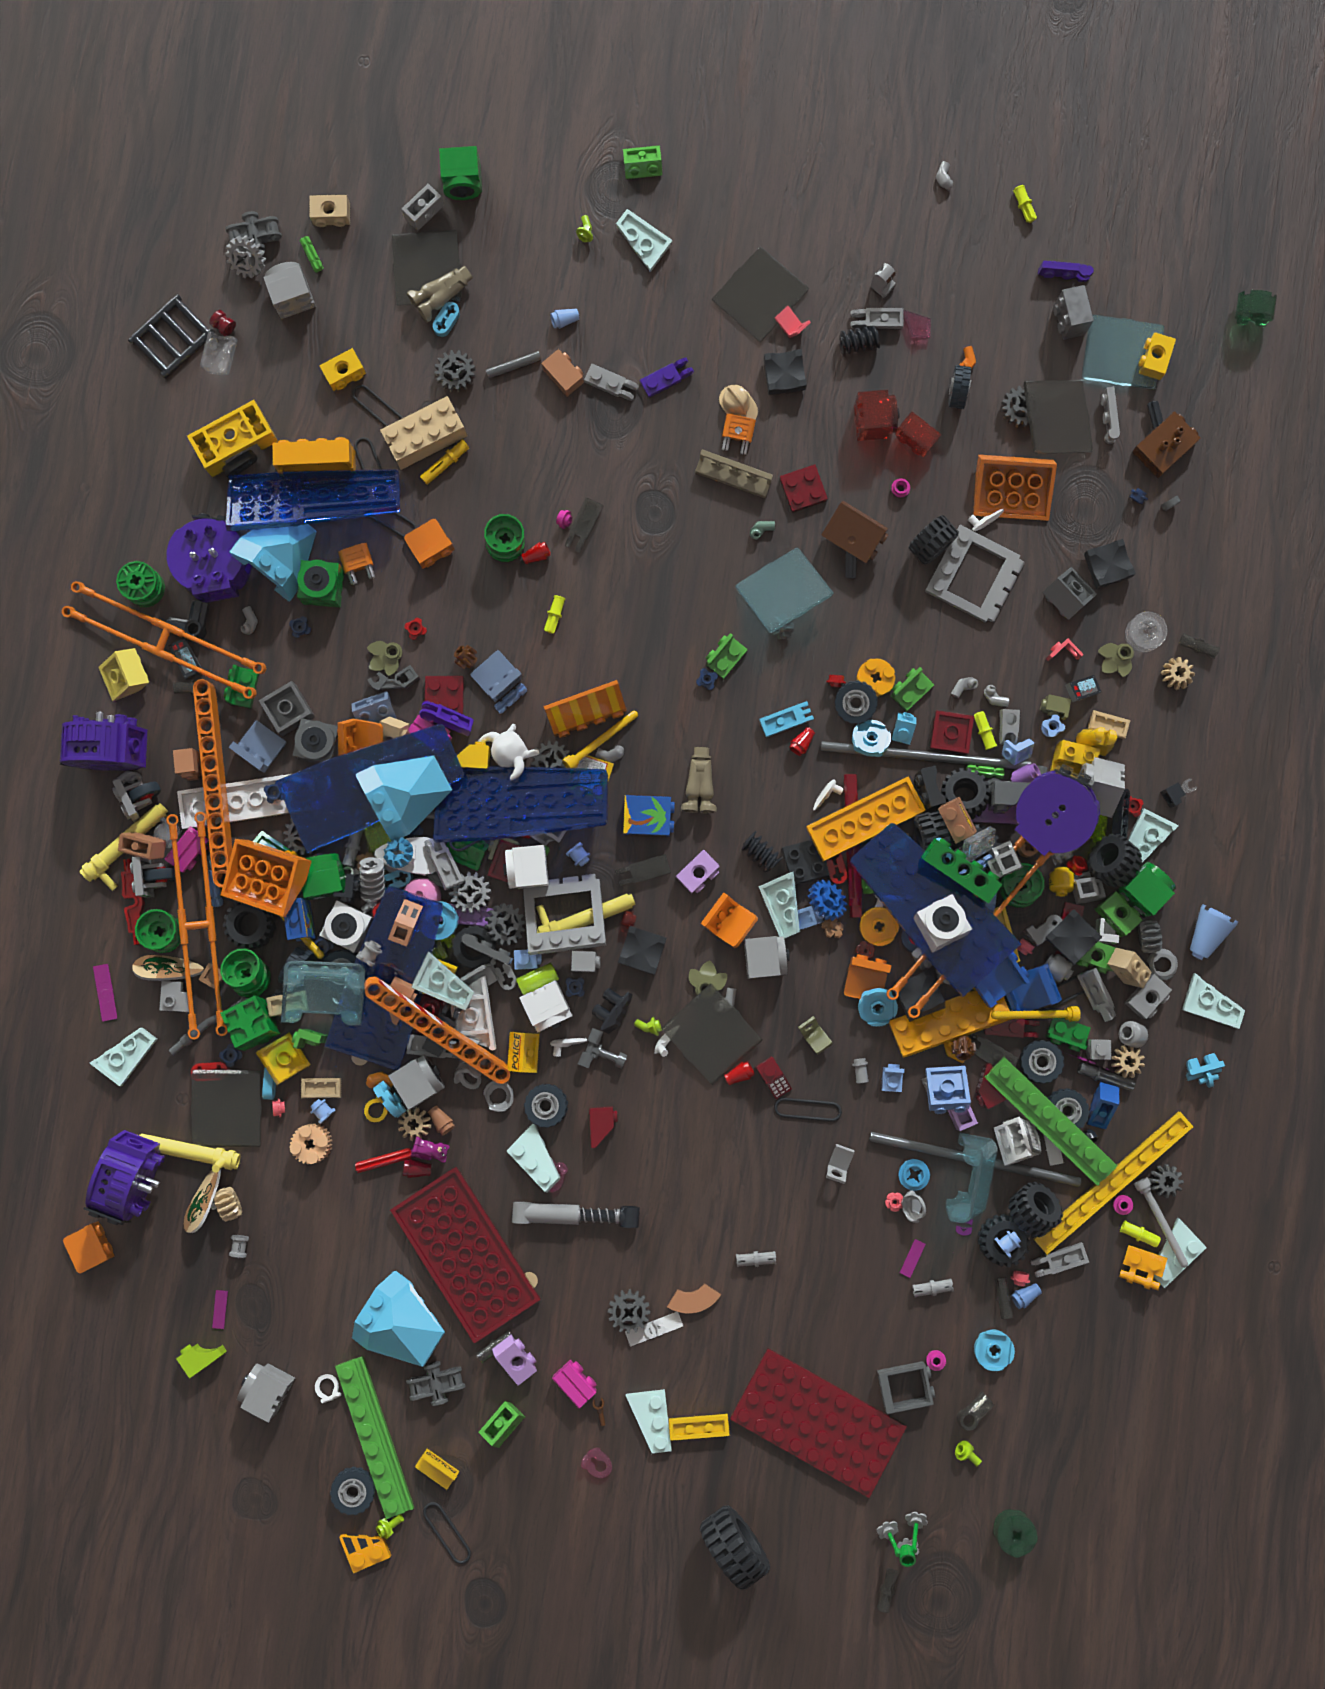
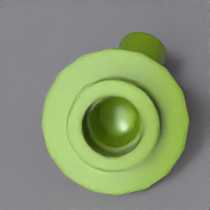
M584 215L581 217L584 227L577 228L576 234L582 242H591L593 240L592 227L588 216Z
M654 1017L647 1024L639 1019L634 1023V1026L656 1036H659V1032L662 1031L660 1021L655 1020Z
M968 1441L958 1443L955 1449V1455L958 1460L964 1461L969 1459L976 1467L982 1462L973 1453L974 1448Z
M399 1514L389 1522L386 1518L379 1520L376 1527L378 1535L381 1538L388 1539L394 1533L392 1529L404 1521L403 1516Z

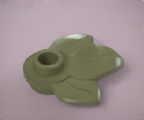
M376 641L367 647L369 652L374 655L369 665L370 670H385L388 676L397 671L399 667L398 660L402 657L403 653L399 644H386L383 641ZM394 649L396 654L392 656L390 651Z
M1108 643L1098 650V653L1105 658L1102 663L1103 673L1110 674L1118 670L1122 677L1130 673L1134 650L1129 644L1116 645ZM1122 650L1127 653L1125 657L1121 655Z
M707 961L702 965L700 971L690 969L689 981L696 987V994L700 998L708 999L713 996L715 991L721 990L725 986L727 973L716 974L714 964L711 961ZM702 986H708L709 991L703 993L701 990Z

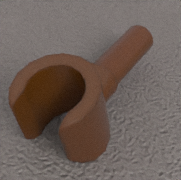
M601 1398L602 1406L597 1407L594 1399L593 1407L597 1409L600 1425L604 1426L603 1407L605 1401Z

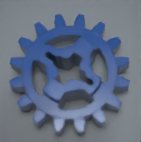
M823 879L820 882L817 881L809 889L810 894L808 897L812 899L809 903L814 905L815 908L813 910L818 911L820 917L824 915L825 920L830 918L833 921L841 917L847 910L845 908L847 903L843 901L846 897L841 895V889H836V884L832 886L829 880L825 882Z

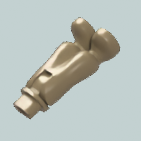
M466 266L459 270L456 268L454 271L423 285L420 291L410 290L407 292V296L415 307L418 306L421 317L428 323L432 319V310L442 308L452 297L467 286V282L473 279ZM429 298L427 302L422 303L424 299Z
M694 747V755L691 756L689 779L685 793L688 802L681 805V811L698 813V797L700 796V813H716L717 807L711 803L714 789L709 748Z

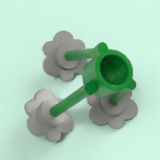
M912 1512L905 1515V1520L908 1521L907 1524L914 1527L912 1540L904 1538L903 1542L896 1544L893 1537L898 1532V1525L895 1521L890 1523L884 1522L883 1526L877 1528L880 1539H890L895 1550V1556L899 1557L900 1563L904 1567H911L916 1563L915 1555L919 1554V1549L917 1548L918 1529L928 1524L925 1514Z

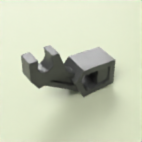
M411 665L395 674V679H388L378 672L379 681L373 682L372 678H369L368 682L373 689L378 691L401 688L407 690L420 678ZM406 675L409 681L402 684L399 679Z

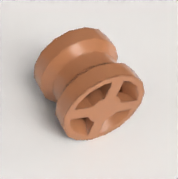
M1028 841L1017 850L1019 855L1026 858L1038 852Z

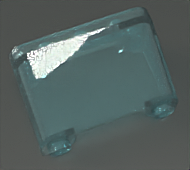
M287 962L284 966L281 1022H297L301 1019L302 1013L341 1014V1019L345 1024L361 1025L365 983L364 967L353 963Z
M960 1133L958 1143L964 1147L963 1158L967 1164L973 1166L968 1193L958 1191V1195L954 1199L946 1200L945 1209L951 1222L966 1223L983 1214L986 1210L998 1147L990 1138Z

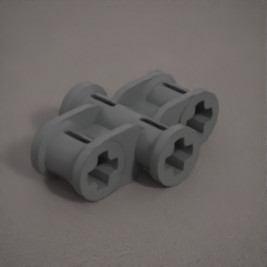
M249 211L242 214V220L245 222L228 225L225 230L229 235L230 241L239 235L242 238L248 236L249 241L255 239L254 244L261 245L259 247L260 251H265V246L262 243L278 241L282 238V234L278 229L279 220L275 216L258 219L259 215L257 212Z
M440 1361L425 1364L423 1369L426 1370V1375L415 1376L406 1380V1384H409L410 1400L413 1401L432 1396L431 1406L448 1402V1397L445 1396L446 1392L466 1387L460 1372L462 1367L458 1366L440 1371Z

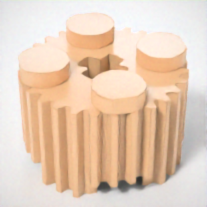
M308 1124L298 1128L291 1138L292 1142H290L291 1145L289 1147L293 1156H296L295 1159H299V1162L303 1161V1164H314L328 1157L333 1145L331 1144L332 1139H330L332 1136L329 1135L330 1132H327L328 1129H324L325 1126H321V1124ZM314 1140L313 1145H315V1147L310 1148L308 1141Z

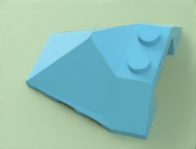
M285 507L240 537L229 554L243 565L250 563L277 586L274 590L290 602L298 591L297 577L301 560L308 561L317 531L290 508Z
M435 756L373 765L356 774L366 797L391 841L394 838H403L409 835L452 791Z
M394 1271L375 1288L354 1322L352 1339L367 1350L424 1367L445 1334V1331L433 1313L428 1310L422 1297L417 1294L413 1284L400 1273Z

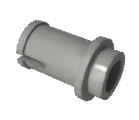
M865 1058L854 1059L852 1066H855L856 1083L869 1082L866 1068L868 1062L865 1061Z

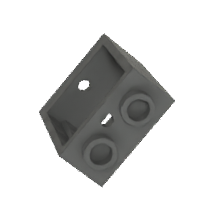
M923 1361L877 1370L884 1409L887 1414L934 1405L935 1391L933 1386L929 1384V1379L932 1378L929 1366H926ZM920 1370L925 1397L893 1403L888 1376Z

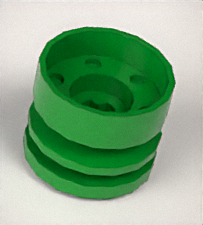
M499 514L487 522L484 537L488 554L500 562L516 560L525 548L522 523L516 517L509 514ZM504 539H508L505 544L502 543Z
M129 562L117 574L116 583L118 590L125 598L139 607L154 606L164 596L165 584L163 578L144 562Z
M1021 863L1023 868L1002 877L1000 881L1002 886L999 888L1003 900L1009 896L1033 865ZM1038 869L1023 885L1025 889L1018 891L1008 905L1015 908H1024L1030 906L1041 896L1044 889V878Z
M154 909L143 913L137 920L135 936L138 942L145 948L158 953H169L177 949L181 944L179 923L174 915L160 909ZM161 929L165 930V932H163V936L159 935L162 932Z
M237 949L232 951L224 958L221 964L220 973L222 979L239 996L251 998L261 995L271 982L269 967L251 950Z

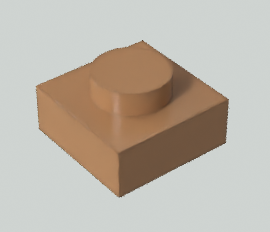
M208 963L199 980L215 989L213 965ZM218 968L219 985L223 980L220 973V968Z

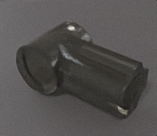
M981 1392L965 1409L958 1412L957 1422L966 1430H974L978 1422L994 1406L993 1402ZM971 1415V1422L964 1424V1417Z

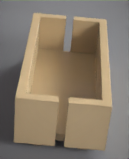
M448 396L380 430L401 470L467 437L465 428Z

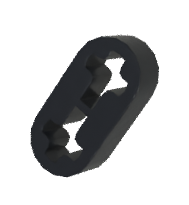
M247 450L226 463L222 470L228 478H232L253 465L258 458L252 450Z

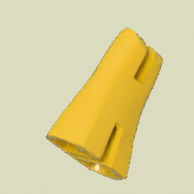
M1103 727L1095 730L1083 729L1076 736V743L1101 749L1099 755L1106 756L1117 741V733L1110 729L1107 731Z

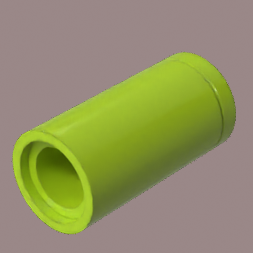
M550 962L517 978L516 981L522 994L526 995L546 984L559 980V977Z

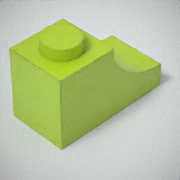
M198 1343L193 1347L189 1344L180 1351L182 1355L176 1359L187 1376L191 1378L227 1351L223 1345L214 1349H204Z

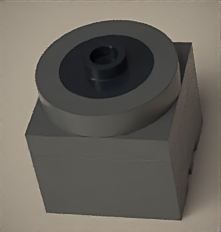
M301 718L299 729L295 735V746L292 756L298 760L333 767L334 763L338 760V726Z

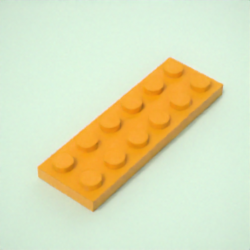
M908 776L806 826V829L822 861H825L925 812L926 809Z
M975 990L946 1000L945 1008L911 1022L904 1015L890 1020L889 1026L900 1053L905 1058L953 1041L960 1036H967L1011 1019H993L991 1017V1013L994 1011H1010L1004 997L996 1001L997 1004L989 1008Z

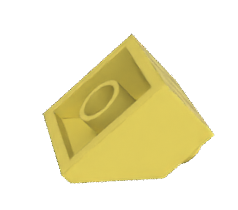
M135 648L115 651L99 666L112 701H117L136 693L149 683L148 676L143 669L141 659Z

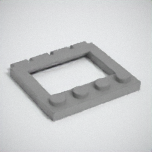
M959 525L957 529L959 531L958 537L947 548L925 592L983 622L987 620L995 622L1000 612V609L996 608L995 605L998 607L1003 606L1009 595L1003 589L1011 591L1017 579V576L1011 573L1019 575L1025 562L1019 559V554ZM971 543L1005 560L981 608L947 591Z
M595 874L582 875V881H579L578 876L563 878V884H560L559 878L548 880L549 886L523 889L529 955L606 945L600 879H596ZM591 891L594 926L537 933L535 898Z

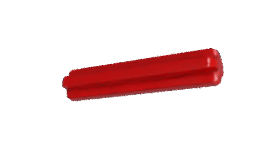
M406 1148L355 1163L356 1171L361 1173L412 1158L410 1157L411 1149Z

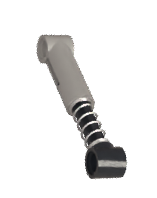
M513 1202L512 1223L579 1225L581 1221H585V1223L588 1221L595 1223L597 1221L601 1223L609 1222V1224L615 1222L624 1228H638L640 1207L620 1206L619 1209L614 1208L613 1210H608L607 1208L605 1210H600L599 1208L595 1210L592 1208L584 1209L583 1207L581 1209L579 1205Z

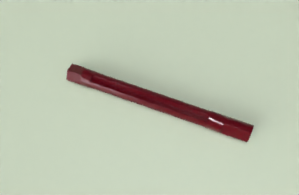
M857 774L844 775L845 807L858 801ZM860 844L847 850L850 918L862 917Z

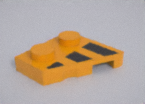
M341 1534L339 1537L353 1573L391 1557L384 1537H368L367 1535L348 1536L347 1534Z

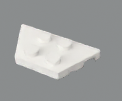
M485 975L468 986L473 990L474 994L467 1009H462L454 1029L475 1043L488 1047L490 1050H495L496 1041ZM454 1005L451 1006L452 1017L454 1015V1011L456 1010V1008H458Z

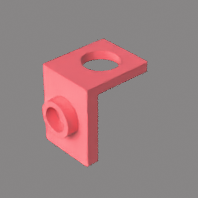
M789 306L785 307L774 318L789 338L798 335L811 323L809 320L801 323Z
M1068 638L1062 644L1060 642L1056 643L1050 649L1052 653L1046 660L1049 661L1063 647L1077 660L1084 654Z

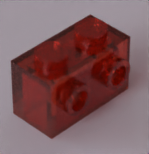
M914 412L907 416L895 433L901 443L907 444L915 454L922 457L927 455L941 436L938 431Z

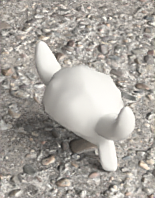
M512 724L506 732L501 734L489 732L478 741L492 742L491 755L499 766L515 768L510 780H514L524 771L523 760L525 758L539 755V751L536 749L527 750L522 739L515 733V724Z

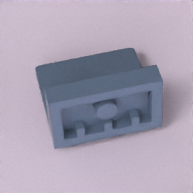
M499 650L493 653L470 674L495 703L523 679L521 672L517 668L515 669Z
M388 691L352 703V712L355 719L380 723L381 720L387 717L397 719Z
M256 720L238 744L233 741L229 748L265 773L287 742Z

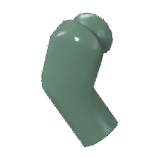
M775 521L756 522L750 529L751 538L756 540L761 537L764 531H775Z

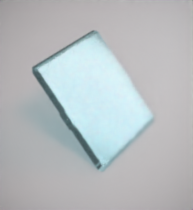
M1092 315L1094 321L1088 332L1082 378L1121 386L1127 385L1156 389L1157 379L1139 374L1141 367L1138 364L1141 356L1145 355L1146 349H1143L1146 339L1151 338L1154 332L1163 335L1164 326L1134 321L1133 319ZM1152 353L1154 358H1159L1156 353Z
M799 548L791 550L772 563L770 562L735 586L769 633H773L792 620L799 618L834 594Z

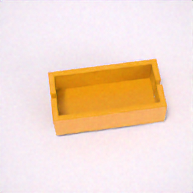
M343 437L335 438V440L318 438L316 441L299 439L297 442L279 440L278 443H272L273 466L281 477L356 473L355 450L349 439Z

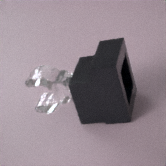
M1191 778L1185 780L1182 786L1178 782L1160 792L1170 808L1182 802L1180 798L1186 795V792L1190 793L1197 789V787L1192 789L1188 787V782L1192 781Z

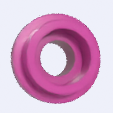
M897 479L893 482L891 491L896 497H905L910 491V484L905 479ZM902 486L904 490L899 491L897 487Z
M561 510L559 512L556 524L560 528L565 529L571 525L573 519L571 512L568 510Z
M1119 1195L1113 1201V1208L1118 1214L1127 1215L1133 1209V1202L1130 1197ZM1122 1202H1126L1127 1204L1126 1208L1124 1209L1121 1208Z
M933 1350L928 1353L926 1363L930 1369L939 1371L944 1368L946 1357L941 1351ZM939 1358L940 1362L938 1364H934L933 1359Z

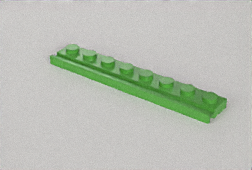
M1005 1057L984 1076L1097 1186L1117 1167L1096 1144Z
M364 1356L336 1365L335 1368L386 1519L402 1514L405 1511L413 1510L414 1504Z

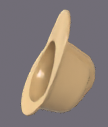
M730 385L721 391L719 403L726 414L756 420L758 407L742 386Z

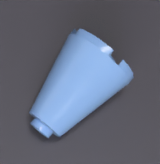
M1204 904L1200 908L1190 950L1193 951L1191 955L1201 960L1204 957L1208 958L1238 924L1236 920L1234 923L1230 922L1231 917L1213 908L1206 910V905Z

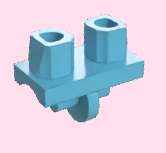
M1215 1053L1204 1056L1205 1066L1200 1067L1197 1058L1188 1060L1186 1062L1188 1070L1186 1074L1187 1080L1199 1078V1084L1206 1083L1209 1088L1214 1086V1080L1219 1079L1218 1074L1215 1073L1222 1072V1068L1225 1067L1224 1062L1219 1061Z

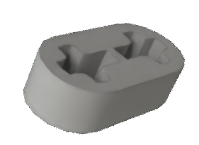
M492 958L491 965L499 978L500 986L505 990L515 988L517 978L511 966L504 963L502 965L504 972H501L500 968L494 967L497 959ZM505 973L508 978H513L512 986L510 987L503 984L505 981L503 974Z

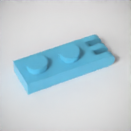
M808 702L800 703L759 719L765 737L767 738L814 720L813 715L805 718L806 714L811 713L810 708L802 710V708L808 706Z

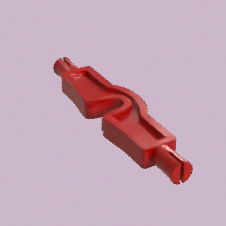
M123 859L124 871L121 872L122 896L124 899L134 898L135 900L134 905L125 907L124 912L128 932L133 934L134 945H138L140 943L135 936V926L137 920L142 915L145 901L144 897L135 896L132 890L134 874L130 870L131 859Z

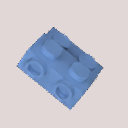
M965 1066L926 1068L927 1096L930 1111H934L936 1114H943L946 1110L954 1109V1112L962 1113L969 1109L971 1100Z

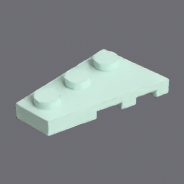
M532 1124L513 1143L507 1152L547 1193L561 1178L539 1134L537 1125Z

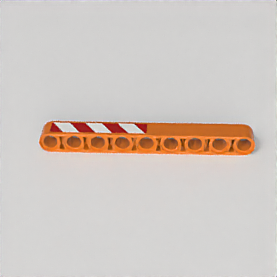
M370 977L365 981V994L370 1000L496 1083L504 1084L509 1080L510 1072L504 1061L379 978ZM371 985H377L379 987L376 991H370L368 989ZM387 996L395 997L392 1002L385 1001ZM403 1007L411 1008L407 1013L401 1011ZM421 1017H425L427 1019L424 1023L417 1022V1020ZM436 1028L443 1029L441 1033H433ZM453 1038L458 1039V1042L455 1044L449 1043ZM467 1049L474 1050L472 1054H465ZM484 1059L490 1060L486 1065L480 1064ZM498 1070H505L502 1075L496 1074Z

